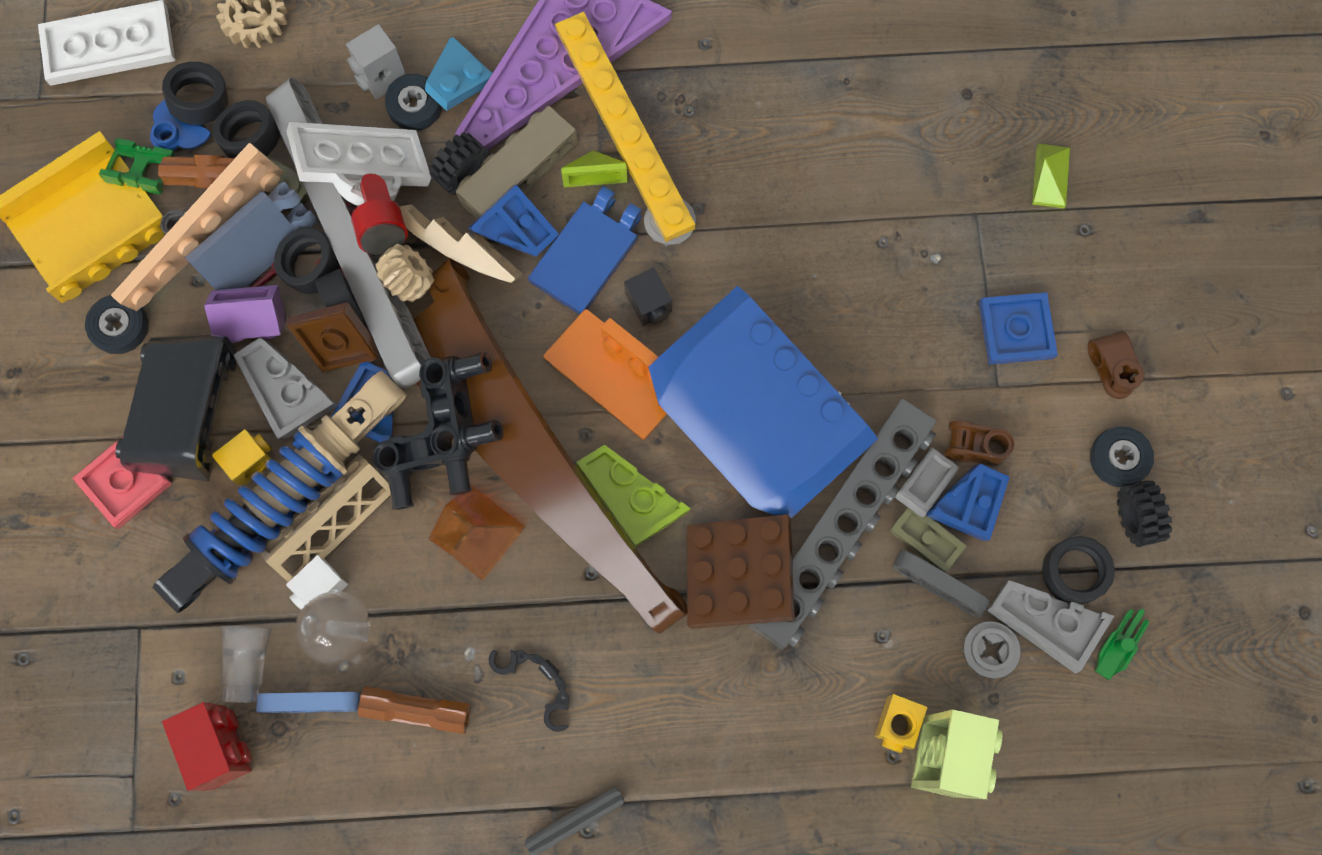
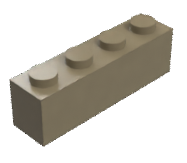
M547 106L542 112H536L529 119L525 128L519 133H513L506 140L501 150L496 154L489 155L476 173L466 176L460 182L456 190L460 204L477 219L512 185H517L525 194L578 145L576 129L550 106Z

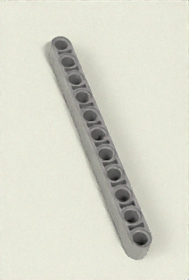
M290 77L266 96V102L294 162L286 132L289 122L322 124V121L306 88L297 79ZM302 181L390 377L400 388H410L420 381V367L425 360L431 357L406 303L401 301L397 295L392 296L390 290L383 287V281L376 275L378 270L375 264L382 255L366 253L357 244L351 223V215L358 206L341 196L333 183Z

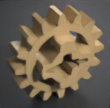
M225 0L226 3L217 4L220 14L216 15V18L221 25L220 28L226 37L229 36L235 45L241 40L244 48H248L251 42H255L256 46L261 48V41L265 39L270 44L273 43L271 35L281 36L282 31L279 25H287L284 15L288 11L283 0Z

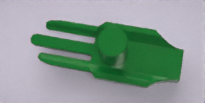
M1133 609L1129 610L1116 630L1110 633L1100 649L1094 671L1106 680H1110L1115 674L1125 671L1138 650L1137 644L1146 631L1149 620L1145 619L1133 639L1130 636L1145 613L1143 609L1138 610L1122 635L1121 632L1134 613Z

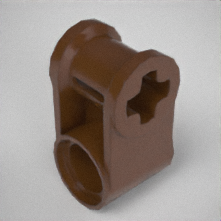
M1119 331L1088 342L1090 360L1096 367L1104 390L1109 396L1115 399H1124L1135 388L1140 386L1144 379V372L1126 332Z
M951 421L948 427L951 431L949 448L945 450L944 456L959 462L998 466L1013 452L1015 442L1012 435L1003 429L981 426L967 421ZM988 442H998L1002 445L1004 453H993L988 446Z

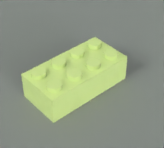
M953 709L925 716L920 732L911 788L956 798L987 799L988 792H993L996 783V770L992 769L994 753H999L1002 744L1003 734L1002 730H998L999 720Z

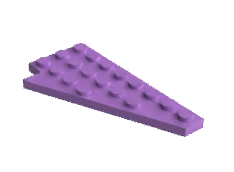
M539 0L455 132V136L457 134L460 136L463 132L470 133L489 150L526 124L536 112H542L547 106L553 105L583 83L556 32V23L584 12L610 63H612L667 24L672 18V11L650 0Z

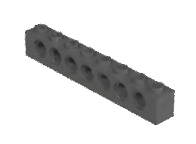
M903 398L878 433V440L865 452L793 559L794 604L798 609L797 617L793 621L749 624L748 627L782 651L788 644L792 647L797 644L805 632V629L800 627L807 615L812 618L815 617L825 602L820 598V595L826 586L830 589L835 587L844 573L838 568L845 558L850 561L853 560L863 545L857 541L864 530L868 533L873 530L881 518L876 511L882 502L887 505L891 503L900 489L895 486V483L901 475L906 478L909 476L918 462L913 456L919 447L925 451L935 437L936 433L932 432L931 429L937 420ZM896 436L904 437L909 443V448H898L894 444L893 438ZM875 464H886L891 470V476H880L875 470ZM859 490L869 492L873 498V503L869 505L860 503L856 497V492ZM843 517L850 519L854 524V531L851 533L841 531L837 520ZM823 545L832 547L836 554L835 560H823L819 556L818 548ZM804 573L813 575L817 581L816 588L813 590L804 589L799 583V576Z

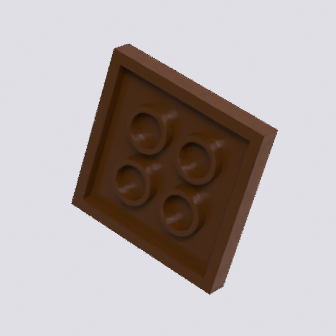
M788 514L687 525V625L691 629L795 620L791 518Z

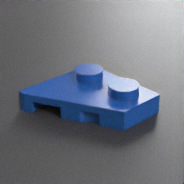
M983 464L974 465L927 512L926 516L977 539L988 541L991 539L1010 477Z

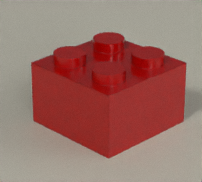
M202 702L161 721L187 791L214 790L251 772L248 763L252 761L251 753L246 743L239 740L235 730L239 728L235 713L232 709H227L225 705Z

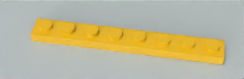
M579 13L556 23V32L623 161L626 162V167L665 242L695 230V223L585 13Z

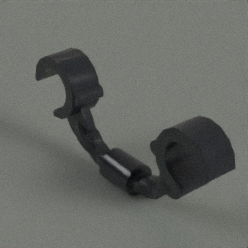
M492 650L489 655V666L497 674H516L517 665L525 663L529 659L533 663L541 665L538 670L550 682L555 679L560 693L556 696L554 704L545 705L544 723L550 730L555 732H562L568 729V725L554 726L550 721V715L555 709L569 710V696L565 693V682L558 675L560 671L549 659L545 661L537 654H527L524 650H510L511 664L507 668L500 669L495 662L497 651Z

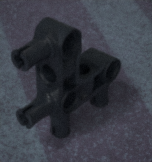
M480 352L464 358H459L458 356H449L442 359L433 357L425 360L419 370L422 398L426 400L429 422L426 424L427 428L424 429L423 433L412 436L400 435L383 441L376 446L373 452L375 467L382 471L383 477L389 483L392 510L414 507L410 477L413 473L446 465L450 495H462L472 492L467 464L470 461L471 453L479 445L503 439V428L498 420L473 425L466 379L492 370V362L486 352Z

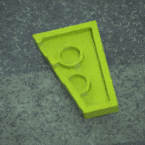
M606 445L601 446L576 462V467L635 548L689 513L691 509L682 501L679 503L665 492L666 490L659 484L652 483L637 472L636 467Z

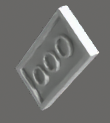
M163 0L38 24L44 77L50 86L175 61L168 8Z

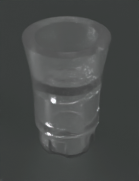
M221 626L223 644L221 684H224L222 701L257 702L258 685H262L266 649L272 628Z

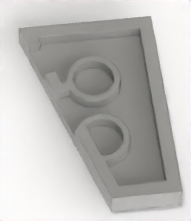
M260 337L234 354L242 373L278 440L284 441L299 431V427L308 426L339 406L264 338Z
M1010 580L1003 585L987 610L1075 674L1083 669L1114 618L1113 615L1104 612L1099 614L1085 609L1084 605L1075 602L1067 603L1052 598L1048 593Z

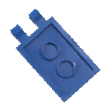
M605 186L597 194L592 206L583 201L528 277L529 283L579 315L584 310H588L638 240L637 235L632 231L642 219L640 215L642 209L630 203L619 223L606 216V213L616 201L613 198L615 193Z

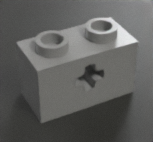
M379 24L346 43L351 56L347 59V62L355 73L354 78L363 92L369 90L376 100L386 94L389 85L396 78L405 75L396 47Z

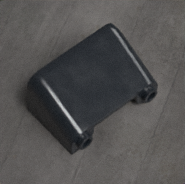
M205 334L152 337L148 343L142 345L140 352L142 365L123 438L118 440L115 450L116 458L120 459V463L126 470L202 481L210 480L213 465L205 463L207 450L211 451L213 446L209 436L222 381H228L229 373L227 370L235 371L237 365L234 354L237 352L227 336Z

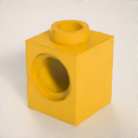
M244 429L213 453L212 456L229 478L241 486L248 484L252 480V474L255 472L262 473L267 469L265 464L268 459H272L268 454L272 448L260 434L254 437Z
M895 694L887 696L874 737L883 740L881 746L898 753H902L903 748L914 749L928 707ZM896 715L902 716L907 721L908 728L902 736L897 735L891 727V721Z

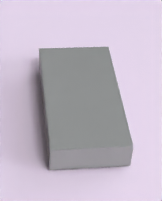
M932 447L895 498L923 518L960 467Z

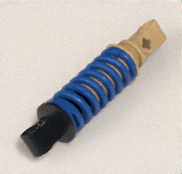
M379 371L332 418L325 415L321 419L323 421L321 422L322 424H319L313 431L304 426L299 427V431L294 435V442L292 443L296 449L293 451L288 446H282L279 453L284 460L280 464L274 459H268L265 465L270 473L266 477L260 472L252 474V480L257 486L252 490L246 485H241L238 488V493L243 497L242 500L245 503L242 507L232 498H227L224 501V506L232 513L228 520L217 511L210 514V520L219 528L217 531L213 529L210 532L205 526L199 525L190 534L187 533L183 540L190 549V552L173 568L164 573L154 583L152 588L176 613H180L190 606L217 577L228 584H233L238 576V568L240 566H248L253 561L251 551L262 553L266 549L267 545L264 537L275 540L280 536L278 524L288 527L294 522L291 510L297 513H304L307 510L308 506L304 497L317 500L321 496L318 484L331 487L342 475H346L349 472L343 462L346 460L345 458L349 457L353 452L356 454L360 450L357 443L385 416L392 413L404 401L407 395L383 371ZM353 412L363 413L364 423L361 425L358 422L352 423L354 421Z

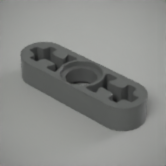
M901 550L892 565L893 569L904 577L974 617L981 618L990 603L981 593L910 552Z

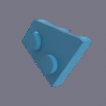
M452 37L447 42L429 75L425 91L447 111L483 90L493 73Z

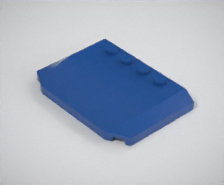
M736 286L648 367L658 404L752 507L775 516L788 514L792 518L878 440L867 423L757 303L739 286Z

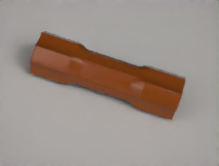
M366 686L362 690L358 706V717L431 727L436 730L464 735L468 728L471 713V704L444 699L435 700Z

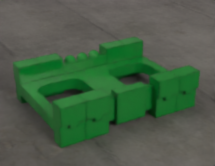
M116 138L114 141L116 148L106 169L100 170V177L106 183L123 186L126 183L128 186L141 187L143 191L161 195L163 192L162 179H150L143 177L150 163L160 164L163 157H175L173 150L156 146L152 150L151 147L147 148L146 146L136 145L134 141ZM126 156L135 159L128 172L124 173L113 170L118 157Z

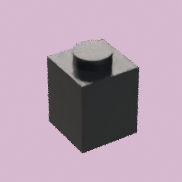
M654 267L624 281L625 294L643 326L650 322L658 324L668 318L669 313L672 312V299Z

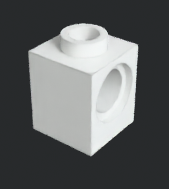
M318 555L286 584L293 592L289 598L303 612L309 609L317 614L349 585L326 560Z

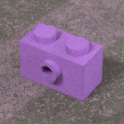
M278 285L212 290L204 304L211 334L227 336L231 343L239 342L244 338L261 337L266 340L281 335L286 323Z

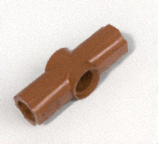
M194 155V158L163 157L158 165V176L162 179L163 185L195 186V188L208 189L235 158H225V156Z

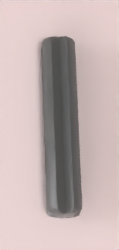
M617 787L609 789L526 838L524 842L530 855H539L623 805L625 801L620 790Z

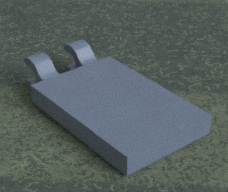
M282 182L269 196L262 191L259 192L189 253L185 259L215 290L246 288L273 264L277 247L287 234L298 228L312 227L318 220L310 210L307 211L304 205L299 203L301 198L295 190H291L285 182ZM294 207L286 217L280 212L283 209Z

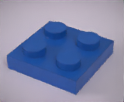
M1047 292L981 298L979 308L988 365L1055 359L1058 356Z

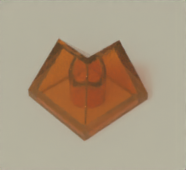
M471 485L472 492L458 495L444 506L429 540L483 581L524 530L525 525Z

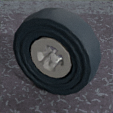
M417 73L405 74L396 78L389 85L385 94V108L391 120L400 128L423 130L431 126L439 118L442 106L425 91L427 76ZM411 98H417V106L411 107Z
M111 295L99 299L91 306L86 315L85 330L87 337L98 349L110 354H124L134 350L143 342L148 333L149 321L145 310L142 307L138 311L130 309L118 303ZM115 319L123 324L118 330L111 325Z
M1117 426L1104 431L1095 439L1090 450V463L1094 473L1103 482L1114 487H1122L1139 483L1149 475L1154 464V451L1150 441L1141 432L1131 427ZM1120 450L1125 451L1126 454L1124 456L1129 457V460L1123 464L1117 461L1120 459L1119 457L1115 458L1114 456Z

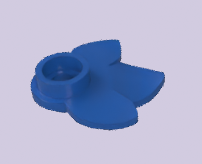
M165 100L153 112L155 124L150 132V140L153 146L173 151L177 148L191 150L205 144L211 136L210 131L202 127L203 124H188L176 119L170 114ZM172 135L169 139L164 140L166 136Z

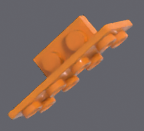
M584 310L544 354L545 361L642 440H645L666 417L667 413L658 404L648 368L658 356L611 318L604 323L589 310Z

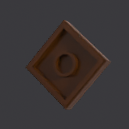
M348 302L290 316L287 321V327L322 372L380 358V353L373 337Z

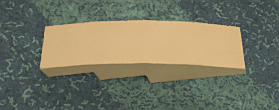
M412 204L400 206L406 228L445 256L477 272L509 283L517 281L523 276V273L483 236L471 231L463 235L444 217L433 219L430 222Z

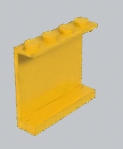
M100 131L0 195V219L9 227L49 285L46 288L47 292L61 303L78 297L82 290L96 281L105 279L112 270L123 263L132 261L139 252L151 244L159 243L165 236L161 228L163 215L146 191H143L141 187L128 186L126 183L123 186L106 183L100 177V170L106 169L115 150ZM118 157L113 167V170L124 173L130 170L121 157Z

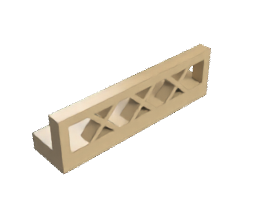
M360 454L346 466L349 471L346 475H342L331 487H324L320 490L321 496L317 500H310L307 503L308 508L304 513H296L293 516L294 522L290 526H282L280 528V536L275 540L269 539L266 542L267 547L260 553L261 556L287 582L295 577L317 555L324 559L391 495L389 483ZM371 478H374L383 487L373 498H362V487ZM354 505V516L348 522H336L337 511L342 506ZM317 530H329V539L323 546L310 547L311 536ZM303 554V565L293 574L281 565L291 555Z

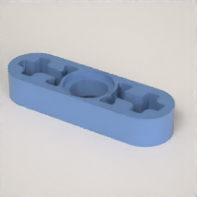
M361 693L257 694L256 713L357 712Z

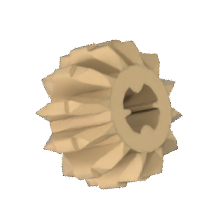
M396 244L390 247L375 264L378 270L376 275L383 281V287L388 288L392 296L397 295L403 302L407 300L414 302L416 299H420L434 282L431 275L433 272L432 268L427 266L426 259H422L418 251H412L410 246L406 244L404 246Z

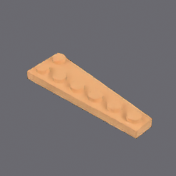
M249 143L111 296L121 305L135 311L148 304L152 297L189 263L185 259L189 253L259 192L273 190L285 172Z

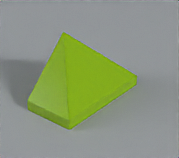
M1038 143L1035 161L1033 205L1056 208L1066 207L1070 147Z
M594 150L561 168L564 187L627 183L626 162Z

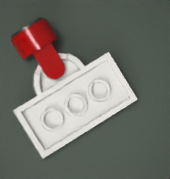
M289 122L286 132L299 181L333 183L341 196L358 206L351 215V223L359 248L366 253L382 255L396 244L403 245L408 237V232L401 209L394 200L401 186L428 187L431 180L416 130Z

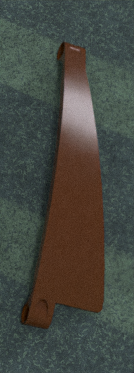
M449 258L431 274L434 282L431 284L429 291L434 303L413 320L431 358L442 359L449 356L464 358L480 352H486L491 359L492 370L490 372L467 378L466 382L473 425L498 420L503 428V439L479 445L475 451L545 523L625 595L655 632H664L687 615L685 600L675 589L666 586L654 575L644 558L630 542L572 462L523 387L478 307L469 295L466 288V283L470 280L467 271L459 262Z

